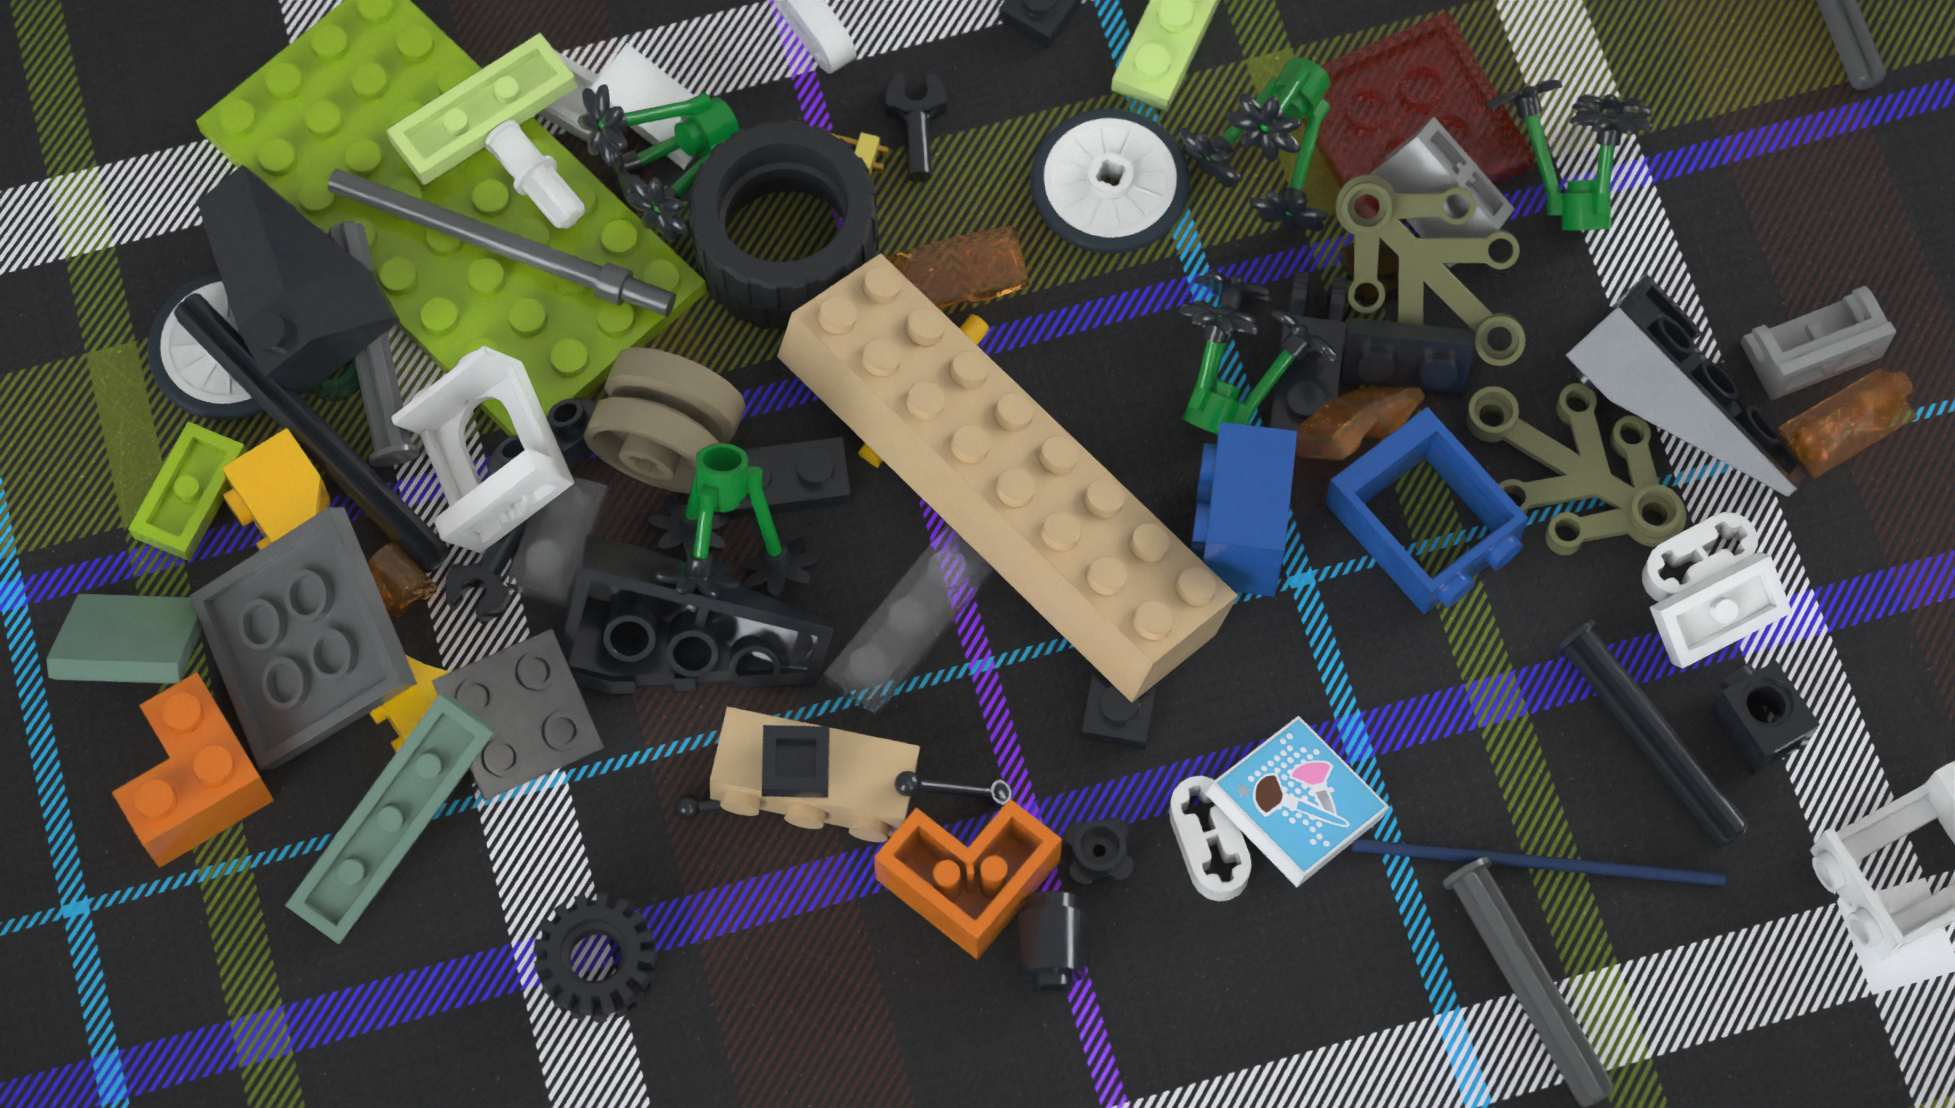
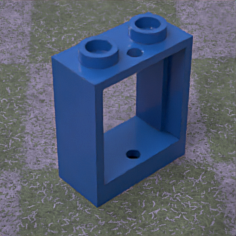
M1428 407L1332 478L1325 501L1327 507L1424 615L1440 602L1446 608L1458 602L1474 586L1475 581L1472 578L1488 565L1494 570H1498L1512 560L1523 547L1520 539L1528 521L1526 514ZM1424 459L1427 460L1492 532L1432 579L1365 505Z

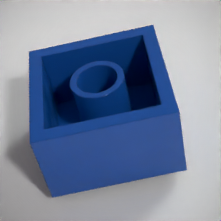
M1220 422L1216 445L1204 443L1190 550L1234 592L1275 597L1285 552L1297 431Z

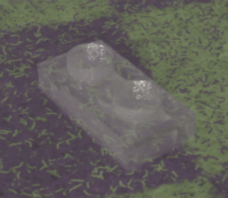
M572 476L575 482L572 486L530 516L506 580L510 592L567 607L586 534L596 535L610 496L607 485Z

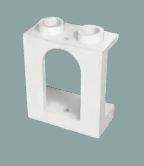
M482 346L478 350L462 357L454 369L432 386L418 391L412 397L410 403L391 416L394 425L420 434L450 507L433 519L442 541L482 553L575 483L522 361L486 346ZM488 399H498L506 407L524 451L485 481L481 482L466 447L464 438L465 425L470 413L478 404Z
M1955 761L1936 770L1924 785L1837 832H1835L1833 827L1827 829L1810 850L1814 856L1812 859L1813 868L1820 882L1828 891H1837L1850 912L1848 916L1849 924L1856 938L1867 949L1873 948L1882 962L1955 922V883L1902 912L1889 915L1857 864L1865 857L1935 819L1939 820L1955 845Z

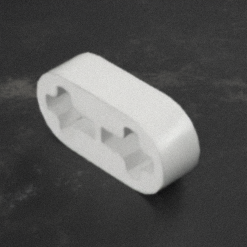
M773 0L785 21L825 72L831 74L856 59V49L851 37L825 0Z
M1722 512L1661 543L1652 550L1642 571V583L1646 592L1654 600L1661 602L1750 557L1755 553L1758 546V535L1754 525L1746 517L1737 513ZM1718 533L1725 540L1736 537L1740 542L1735 551V556L1728 549H1722L1711 556H1708L1706 552L1713 547ZM1665 561L1671 568H1678L1689 561L1693 563L1686 571L1681 581L1682 585L1675 578H1668L1664 581L1659 576Z
M1204 776L1189 777L1180 782L1173 791L1169 808L1172 828L1192 883L1197 891L1207 899L1215 901L1231 900L1240 895L1247 886L1251 870L1249 851L1241 830L1216 804L1210 809L1209 813L1211 831L1203 833L1196 814L1184 815L1183 812L1188 809L1190 796L1198 795L1203 804L1213 802L1206 795V792L1215 780ZM1217 845L1224 863L1236 862L1237 866L1232 869L1229 882L1222 883L1217 874H1205L1204 871L1210 868L1211 863L1209 846Z

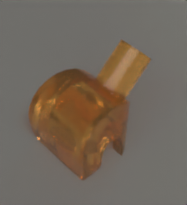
M396 543L385 545L367 562L389 616H406L405 609L411 602L416 599L425 601L437 592V585Z

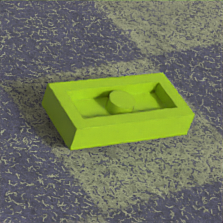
M188 421L128 528L133 538L190 562L224 500L223 494L228 492L231 487L222 467L247 453L245 445Z

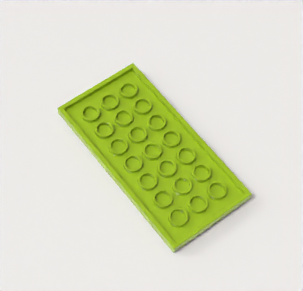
M344 0L197 119L196 122L200 132L236 168H239L241 165L250 168L292 203L298 212L326 233L329 232L332 226L346 221H354L365 227L374 273L400 318L396 325L445 374L454 369L462 357L478 350L482 346L520 360L547 417L549 410L562 400L586 398L607 380L621 350L632 347H645L707 293L706 281L651 229L644 228L641 219L533 117L519 125L522 132L543 156L549 155L553 157L557 163L556 172L584 204V215L571 228L555 227L528 195L518 194L513 185L515 179L486 147L431 182L423 185L392 145L386 130L476 74L482 68L410 0ZM338 168L600 266L610 262L633 271V278L676 293L675 305L668 317L626 301L618 306L595 297V290L329 192V178L332 172ZM488 399L478 404L509 437L518 435L506 407L500 400Z

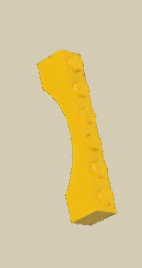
M288 428L222 467L232 488L223 494V497L243 527L252 521L256 524L264 536L262 540L255 543L259 551L327 507H330L331 499L321 476ZM407 655L406 658L417 684L369 712L377 725L388 719L400 736L390 742L396 753L438 697L432 680L450 673V671L425 665Z

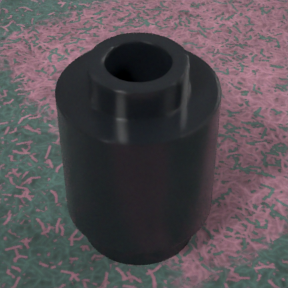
M1060 891L1037 892L1026 896L1025 910L1018 914L1019 978L1033 983V991L1038 993L1061 994L1069 992L1073 989V982L1080 981L1086 976L1085 914L1082 910L1078 909V898L1074 894Z

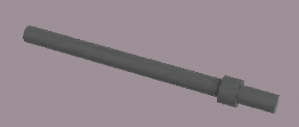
M338 168L332 172L329 178V192L595 290V297L618 306L626 301L668 317L675 305L676 293L633 278V271L610 262L600 266Z

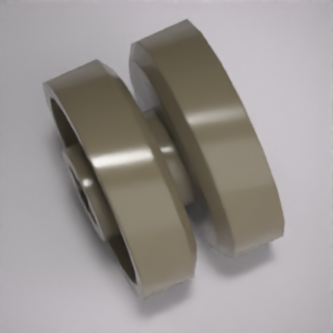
M632 347L619 352L604 385L609 398L598 401L583 437L588 448L604 462L622 473L652 486L673 492L690 494L696 472V453L711 444L730 442L739 426L746 409V404L738 390L726 379L707 367L662 350Z

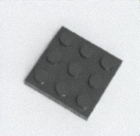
M327 507L190 595L259 770L280 767L417 684L344 507Z

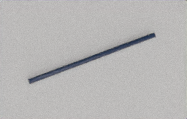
M1356 839L1352 842L1351 846L1352 852L1470 863L1483 857H1489L1492 862L1491 865L1717 886L1726 885V873L1364 839Z

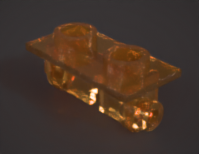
M1880 367L1778 428V431L1813 478L1816 479L1914 421L1918 416L1907 403V395L1913 392L1912 383L1904 372L1898 371L1893 374L1889 371L1884 372Z

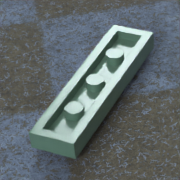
M442 691L285 906L340 944L497 729L448 693Z

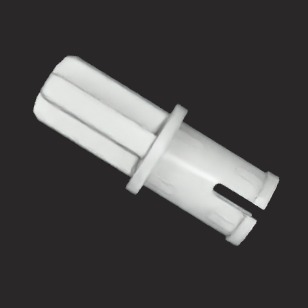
M513 120L501 123L490 132L485 142L487 145L485 147L515 179L513 185L517 193L528 195L555 227L568 229L574 226L577 220L584 215L585 207L583 202L556 172L557 163L553 157L549 155L543 156L522 132L518 123Z

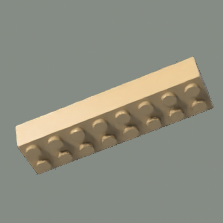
M881 253L792 312L777 357L1131 703L1216 635L1238 595Z

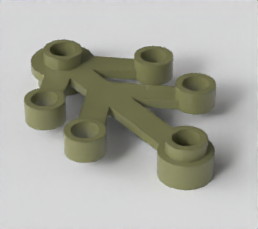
M1368 174L1354 177L1346 182L1337 196L1336 214L1344 229L1354 235V279L1348 287L1350 305L1356 311L1368 314L1377 311L1384 303L1385 287L1377 277L1380 237L1399 256L1398 323L1425 325L1423 323V288L1425 282L1474 330L1475 347L1479 356L1484 361L1496 366H1504L1516 361L1525 348V334L1521 324L1511 315L1505 313L1493 314L1443 264L1487 263L1494 269H1507L1515 264L1520 254V247L1515 236L1506 230H1495L1486 235V237L1417 238L1399 219L1441 217L1448 224L1462 225L1468 222L1475 212L1476 204L1472 193L1462 186L1448 187L1442 193H1396L1386 180ZM1364 194L1375 196L1380 204L1377 213L1371 217H1363L1355 209L1356 200ZM1454 194L1463 195L1469 203L1467 211L1459 217L1450 216L1444 210L1446 199ZM1499 238L1508 240L1513 248L1511 255L1503 261L1494 260L1488 254L1491 242ZM1362 283L1375 285L1379 292L1377 300L1369 305L1359 303L1354 296L1357 286ZM1495 327H1505L1511 333L1509 344L1503 348L1490 346L1487 342V335L1490 330Z
M1573 383L1566 386L1561 391L1556 405L1558 417L1564 423L1570 425L1577 453L1519 419L1518 402L1506 389L1496 386L1485 387L1478 390L1472 396L1466 412V424L1469 431L1476 438L1485 442L1503 440L1561 475L1530 482L1507 479L1499 484L1505 493H1513L1520 497L1523 504L1519 508L1525 514L1531 508L1597 497L1616 508L1584 517H1579L1571 512H1562L1555 515L1551 519L1545 534L1546 543L1553 552L1559 555H1571L1580 549L1583 542L1629 534L1636 542L1642 545L1657 547L1682 532L1686 522L1685 506L1672 489L1659 485L1648 446L1651 430L1647 422L1642 418L1632 415L1622 417L1616 422L1610 435V445L1617 455L1626 458L1632 484L1630 486L1610 473L1594 414L1597 398L1594 391L1584 384ZM1569 398H1579L1585 402L1587 409L1582 412L1573 411L1567 406L1566 400ZM1484 413H1493L1500 418L1501 424L1497 427L1485 425L1481 422L1479 416ZM1632 430L1640 436L1641 442L1638 444H1628L1622 440L1620 432ZM1648 510L1659 513L1663 518V524L1655 526L1647 523L1643 519L1642 513ZM1560 526L1570 527L1576 533L1577 538L1572 541L1561 540L1556 535L1555 529Z

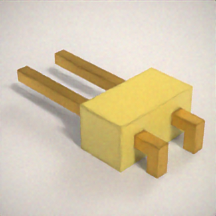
M861 133L859 140L832 134L839 139H844L848 144L856 146L855 154L858 157H862L868 167L869 177L873 169H877L878 173L883 174L884 164L876 163L875 160L878 152L883 153V157L888 158L889 148L880 146V137Z

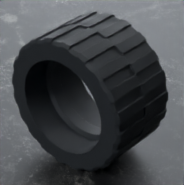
M792 120L776 123L768 121L759 123L758 126L749 129L743 128L733 133L732 137L725 142H720L710 151V156L704 163L700 164L695 173L694 185L690 187L688 199L690 213L688 215L698 272L706 281L709 294L717 304L721 303L728 309L729 314L739 320L744 319L753 323V326L763 329L777 328L786 331L792 312L877 256L879 237L876 191L874 182L869 178L868 167L862 157H858L853 152L850 144L844 139H839L830 134V131L817 125L813 127L802 124V121ZM782 191H794L813 195L828 203L843 219V226L839 233L826 247L809 257L790 262H772L753 257L734 245L726 234L731 221L743 207L759 197Z

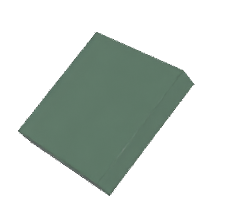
M78 594L46 658L48 677L53 678V680L180 683L203 629L190 597Z

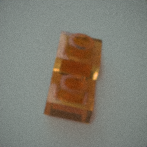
M1013 226L956 236L886 256V259L938 309L962 301H967L974 305L1030 286L1016 229Z
M1382 386L1362 388L1344 394L1314 412L1295 430L1297 431L1295 452L1300 458L1344 460L1345 457L1351 455L1359 448L1363 437L1387 438L1407 423L1408 416L1425 396L1421 389L1417 387Z

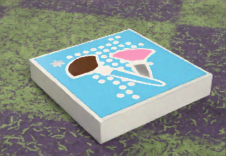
M1299 716L1213 781L1206 792V795L1296 887L1301 885L1380 821L1389 809V806Z

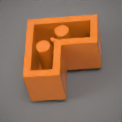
M198 672L139 705L170 758L114 790L112 794L143 847L159 868L274 801Z
M1009 799L967 848L916 807L874 856L875 876L877 881L978 960L1023 907L1025 897L1033 894L1060 863L1062 838L1012 799Z

